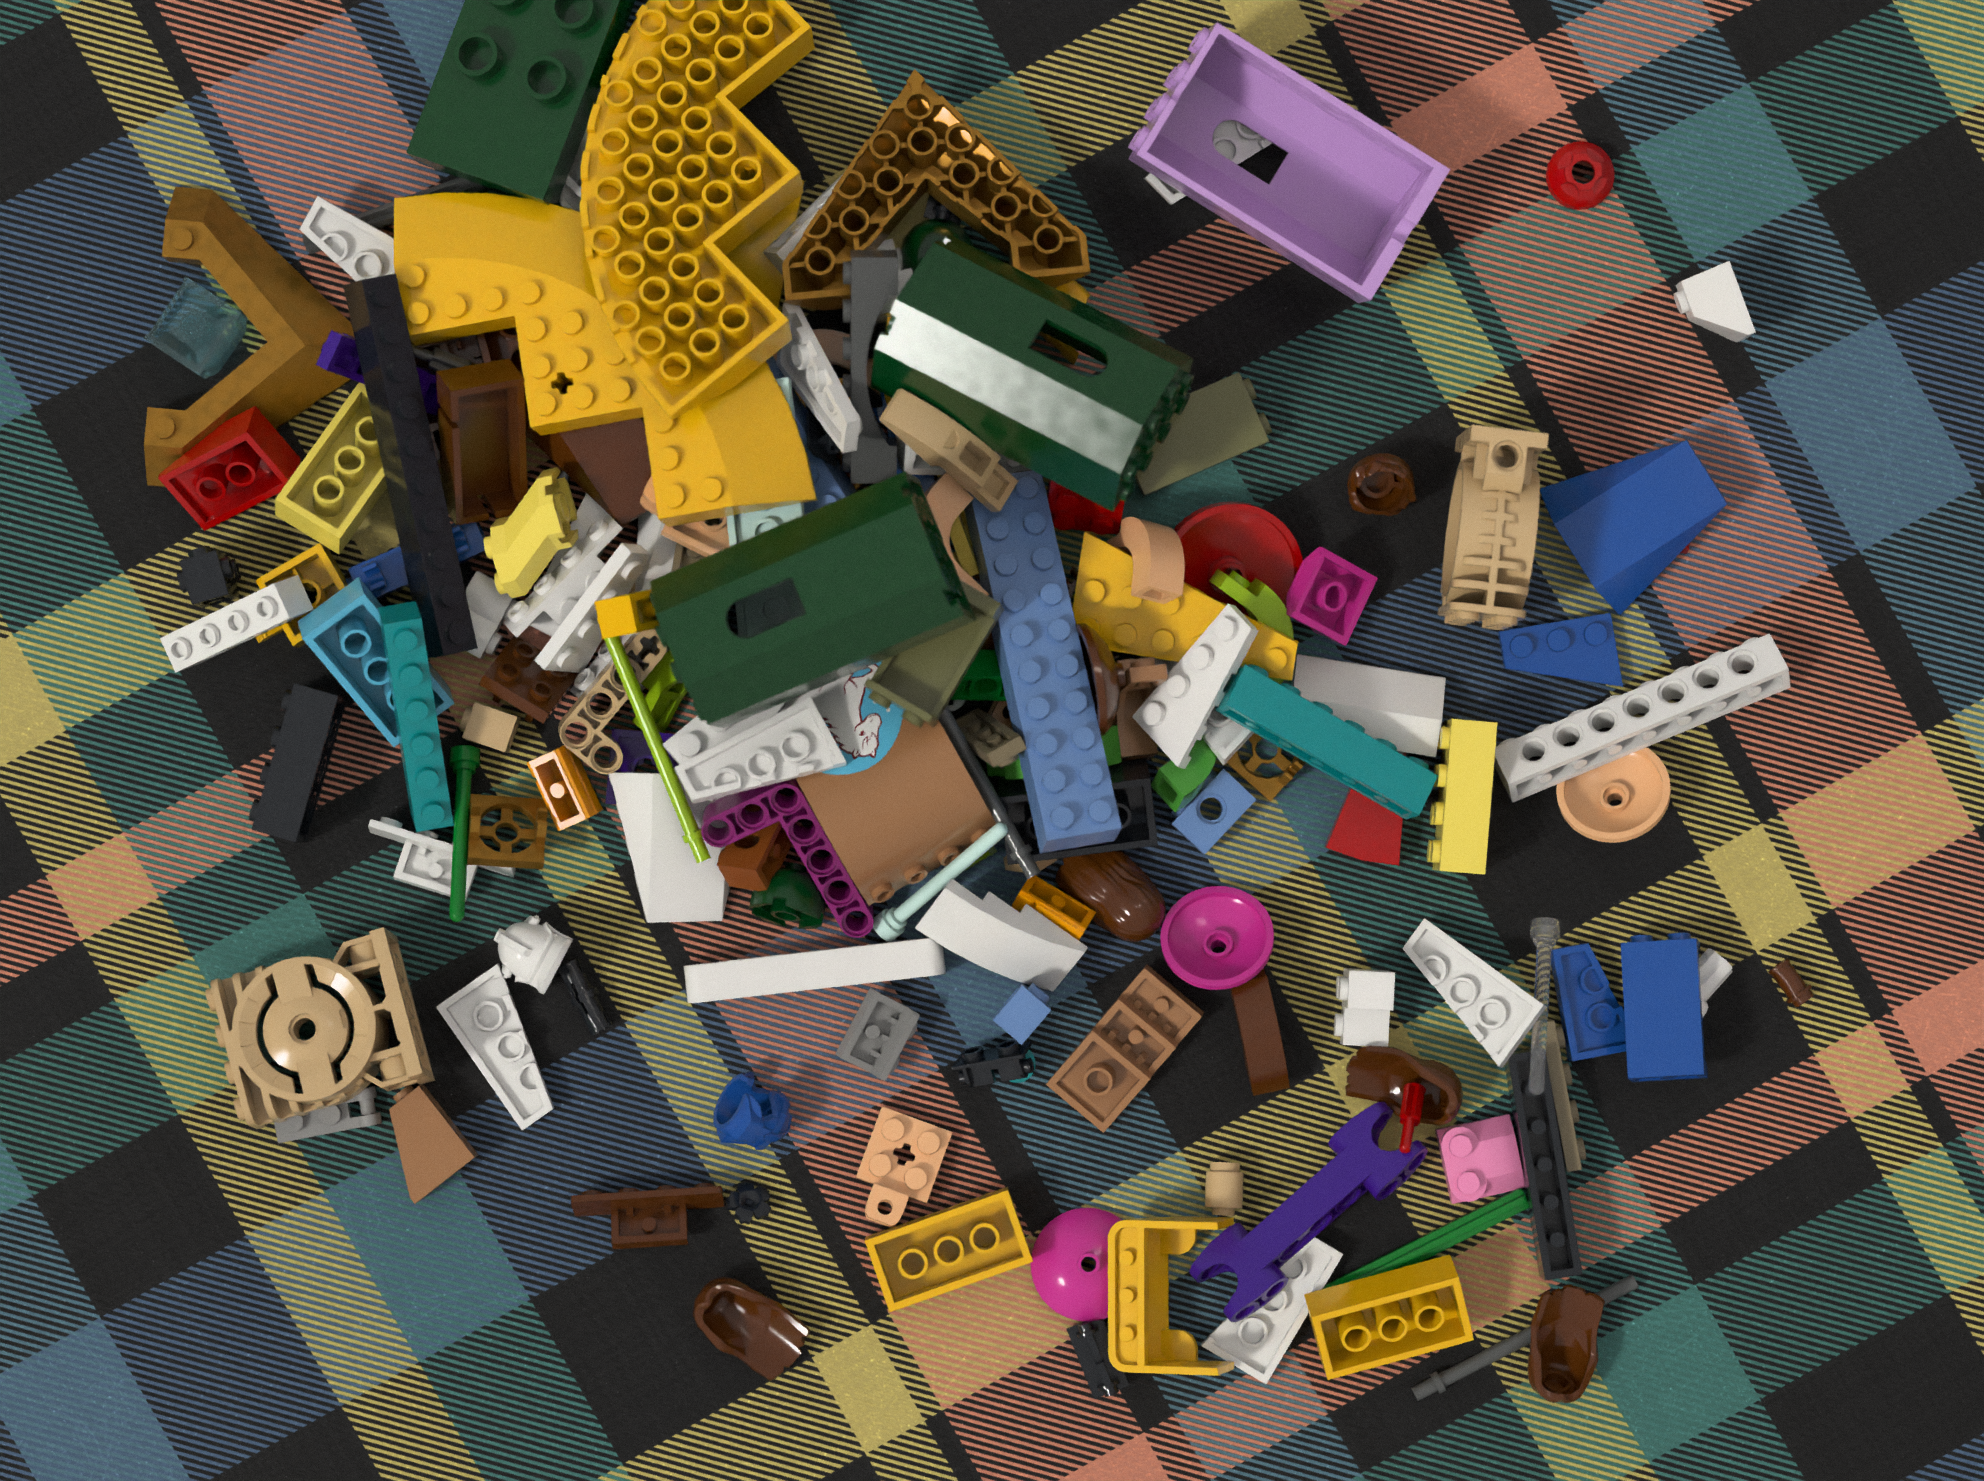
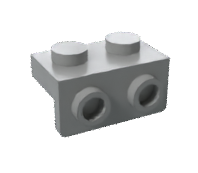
M870 988L835 1055L885 1081L889 1074L897 1068L900 1061V1053L906 1041L915 1034L920 1014L908 1006Z

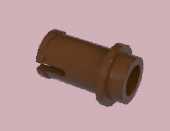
M1786 958L1771 968L1768 973L1772 975L1787 995L1788 999L1786 1002L1788 1004L1792 1003L1797 1008L1813 997L1814 994L1810 990L1812 985H1806L1789 962L1790 960Z

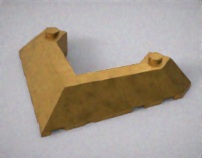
M915 69L896 100H893L876 125V129L870 138L865 141L833 188L828 200L811 220L796 247L782 263L786 303L823 311L843 309V299H850V284H843V261H850V250H876L923 194L927 192L1008 255L1010 266L1054 288L1090 274L1086 235L1076 225L1073 226L1059 212V209L1039 189H1035L1021 175V172L977 129L974 130L965 121V117L942 95L939 96Z
M175 186L165 218L162 257L169 262L204 265L261 333L267 343L188 409L175 410L147 407L144 453L148 486L165 487L158 479L159 474L222 423L253 406H256L271 425L278 429L313 406L315 402L324 396H328L352 380L316 365L322 346L327 341L331 330L354 337L351 322L215 191L208 189Z

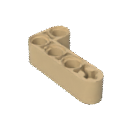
M655 628L633 633L623 645L631 665L635 668V675L639 685L663 658L667 647L664 648ZM653 636H656L655 643L657 649L654 652L651 649H647L641 655L642 661L645 662V665L641 667L637 660L628 655V653L633 650L637 656L643 649L640 640L643 637L651 639ZM612 659L563 716L558 727L561 742L565 747L593 770L607 775L614 773L620 768L623 754L617 741L607 734L603 728L628 700L622 682L614 678L616 667ZM597 693H605L611 698L609 707L601 712L595 711L590 707V700ZM573 722H580L587 728L585 736L577 741L571 740L565 735L567 726ZM610 746L616 751L612 762L600 764L595 760V753L600 747Z

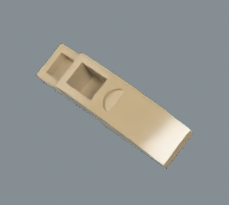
M897 389L879 418L886 427L930 466H940L991 512L1001 511L1018 483V480L998 463L1001 457L987 444L937 408L904 389Z

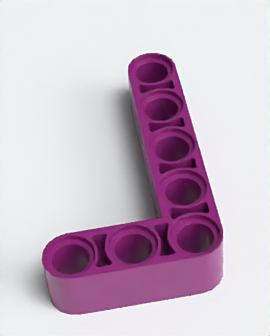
M796 778L727 795L705 807L702 817L701 834L706 843L713 847L727 846L779 821L841 930L846 935L854 938H860L870 933L874 923L873 904L868 906L854 884ZM782 788H791L795 793L790 796H783L777 791ZM749 804H756L762 809L756 812H749L744 807ZM800 819H808L813 824L801 827L795 822ZM715 820H722L728 825L723 828H716L710 823ZM817 850H826L830 852V855L827 857H817L813 853ZM837 880H841L846 882L848 885L842 888H836L832 886L831 883ZM853 911H861L865 915L860 918H853L848 914Z

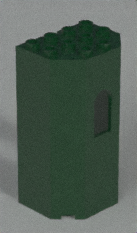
M951 235L946 236L943 242L939 240L933 242L897 296L890 311L892 316L887 325L886 333L880 334L874 349L871 388L891 398L897 389H904L958 422L992 450L1112 512L1120 500L1126 502L1131 496L1136 485V481L1133 479L1138 471L1144 473L1149 467L1154 456V452L1151 449L1156 442L1163 444L1172 427V423L1169 421L1174 413L1181 415L1190 398L1187 392L1194 379V375L1190 374L1193 358ZM1041 331L1106 364L1107 367L1099 375L1083 376L1035 352L1030 347Z
M906 471L650 581L652 590L650 599L659 625L655 626V630L664 648L669 646L674 660L670 662V668L674 678L678 683L683 682L693 700V706L701 721L705 720L708 725L721 728L740 722L976 621L953 561L945 548L943 537L921 483L917 477ZM792 578L806 614L749 638H740L730 630L727 617L730 608L736 602Z

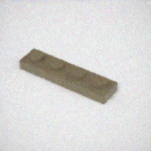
M979 707L956 719L974 754L992 767L997 765L998 767H1003L1013 763L1018 759V754L1027 749L1019 734Z
M1555 1020L1536 1021L1539 1045L1545 1049L1565 1171L1582 1170L1580 1160H1586V1151L1582 1137L1576 1138L1574 1123L1579 1122V1113L1576 1101H1569L1567 1086L1572 1085V1075L1569 1064L1562 1063L1560 1049L1566 1048L1562 1026L1556 1027Z

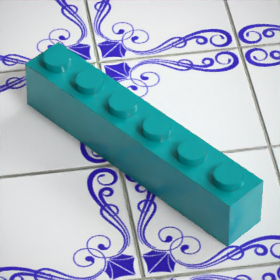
M413 601L379 607L378 613L408 800L416 832L454 826L422 618L417 603Z
M1253 664L1239 667L1236 674H1231L1223 689L1226 694L1220 705L1215 706V711L1400 817L1409 819L1420 815L1438 778V775L1428 770L1429 765L1415 757L1407 758L1396 752L1397 747L1393 743L1385 739L1370 737L1364 733L1365 728L1351 720L1343 721L1332 715L1333 710L1327 705L1317 701L1311 703L1300 696L1301 691L1287 683L1278 684L1268 678L1269 673L1259 666Z

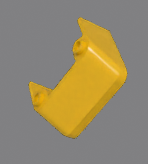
M1172 1216L1121 1220L1111 1227L1108 1233V1357L1114 1368L1126 1373L1219 1376L1234 1369V1361L1198 1360V1346L1193 1335L1185 1330L1169 1329L1168 1254H1184L1195 1246L1197 1229H1223L1234 1225V1217Z

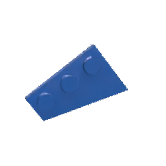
M1611 613L1498 632L1504 669L1623 687Z
M1589 943L1548 950L1568 1061H1578L1625 1052L1624 1009L1618 1004L1612 993L1609 981Z

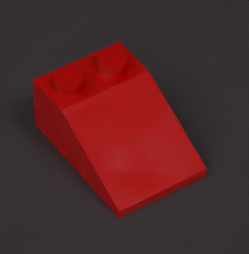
M253 406L222 423L159 474L158 479L200 527L206 531L280 493L300 465L301 458L259 409Z

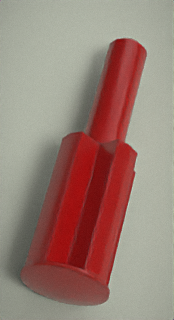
M1415 1082L1407 1083L1403 1088L1404 1092L1400 1110V1123L1403 1125L1399 1146V1150L1402 1153H1409L1411 1150L1414 1127L1420 1125L1424 1095L1426 1093V1088Z

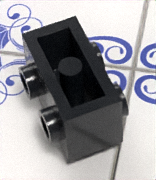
M205 546L188 551L189 558L179 561L182 570L177 571L178 582L182 592L189 593L192 605L207 608L241 598L236 581L241 580L239 567L235 559L230 560L228 554L217 551L216 548L210 549V546Z

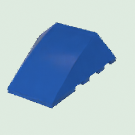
M1688 440L1540 488V493L1556 529L1594 588L1619 615L1627 609L1728 504Z

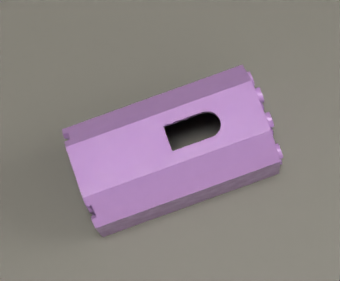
M1219 23L1214 24L1209 29L1203 27L1201 31L1197 32L1187 49L1192 52L1187 60L1179 63L1177 67L1174 66L1165 80L1163 86L1168 88V91L1157 99L1155 98L1143 118L1149 122L1142 129L1139 128L1131 140L1128 148L1132 150V153L1128 160L1357 303L1371 301L1404 247L1409 234L1420 221L1451 169ZM1228 120L1237 121L1287 152L1269 184L1217 152L1213 145V133L1220 123Z

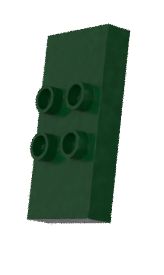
M465 0L406 153L419 164L508 195L529 198L546 205L550 203L557 205L587 128L593 104H596L601 88L602 76L606 75L613 60L612 55L624 32L635 0Z

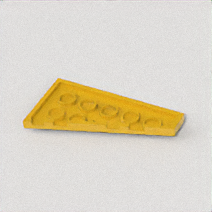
M1084 531L1072 608L1075 623H1085L1093 628L1107 643L1111 651L1179 662L1227 604L1204 594L1203 591L1185 582L1183 585V595L1166 604L1131 596L1133 577L1132 555L1097 538L1092 533ZM1245 615L1259 632L1240 667L1253 664L1266 670L1269 673L1268 677L1292 681L1298 641Z

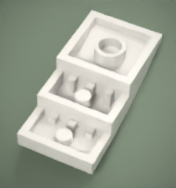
M952 878L915 927V929L946 949L985 969L1031 985L1033 982L1039 988L1049 991L1056 989L1088 948L1028 904H1025L1021 911L1018 912L990 891L983 899H980Z

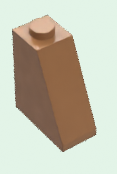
M424 1084L416 1088L412 1085L403 1088L393 1096L396 1104L389 1109L409 1196L414 1204L478 1156V1153Z

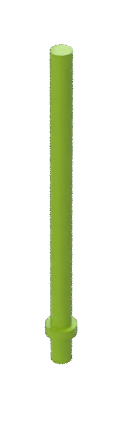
M619 636L606 638L604 640L685 833L682 839L684 843H689L697 863L711 858L701 834L702 828L699 829L668 752L663 747V740Z

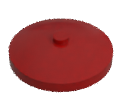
M1236 501L1218 502L1194 511L1173 529L1178 534L1183 547L1185 583L1203 591L1204 594L1220 602L1235 605L1243 614L1249 617L1240 603L1209 581L1217 569L1228 576L1234 570L1250 583L1257 578L1277 594L1287 609V593L1301 566L1303 557L1295 537L1277 517L1249 503Z

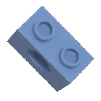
M1224 768L1218 773L1212 769L1196 797L1175 813L1172 810L1171 814L1176 818L1170 824L1205 855L1257 799ZM1207 798L1216 799L1221 806V812L1214 820H1207L1200 813V805Z
M1033 982L1029 987L1021 983L993 1015V1021L1022 1045L1051 1011V1007L1047 1004L1050 998Z

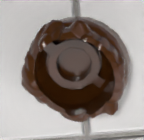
M1376 453L1361 459L1352 467L1347 479L1349 503L1352 509L1368 515L1393 516L1399 514L1410 502L1416 501L1413 471L1403 459L1392 454Z

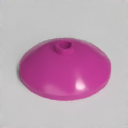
M1210 886L1190 892L1172 906L1162 924L1160 935L1161 948L1166 963L1183 981L1203 989H1229L1246 983L1264 968L1273 950L1274 929L1267 910L1252 895L1233 887ZM1216 947L1225 948L1221 953L1213 952V949Z
M1096 1208L1073 1209L1051 1220L1037 1237L1032 1250L1031 1275L1033 1283L1043 1301L1060 1315L1077 1321H1097L1108 1318V1233L1115 1223L1121 1221L1116 1215ZM1085 1257H1091L1095 1261V1268L1091 1272H1086L1082 1269L1081 1262Z

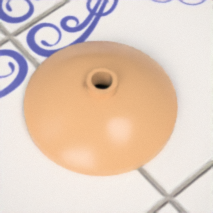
M1646 747L1557 784L1556 794L1562 816L1575 831L1592 840L1616 843L1635 839L1656 826L1668 808L1671 797V785L1665 765L1653 751ZM1613 800L1621 801V804L1617 806H1612L1609 803Z

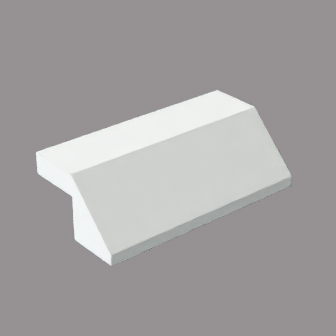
M1297 654L1292 686L1301 691V697L1311 703L1317 701L1327 705L1333 710L1332 715L1343 721L1351 720L1365 728V734L1374 739L1381 738L1393 743L1397 747L1396 751L1436 757L1443 716L1445 677Z

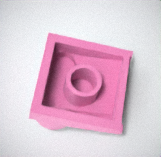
M1509 1114L1435 1129L1451 1204L1464 1201L1471 1202L1479 1198L1513 1191L1517 1188H1525L1516 1136Z

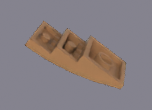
M1146 964L1049 1079L1046 1085L1104 1133L1147 1084L1152 1075L1177 1048L1181 1040L1195 1026L1205 1012Z

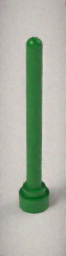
M468 745L454 746L450 749L449 764L453 767V773L456 774L449 917L453 922L462 921L465 915L471 778L476 773V768L480 766V749Z

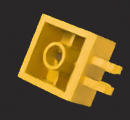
M321 543L256 580L261 590L273 583L299 575L304 589L309 587L312 590H317L316 600L312 604L314 609L347 586L346 579L329 549ZM310 612L255 638L258 643H261L284 631L292 646L299 648L306 644V642L302 639L298 621Z

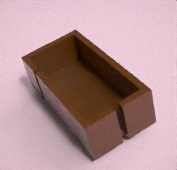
M509 358L436 371L437 401L442 407L438 408L441 482L449 516L456 525L489 520V513L477 497L478 495H482V499L496 518L511 516L528 492L523 376Z

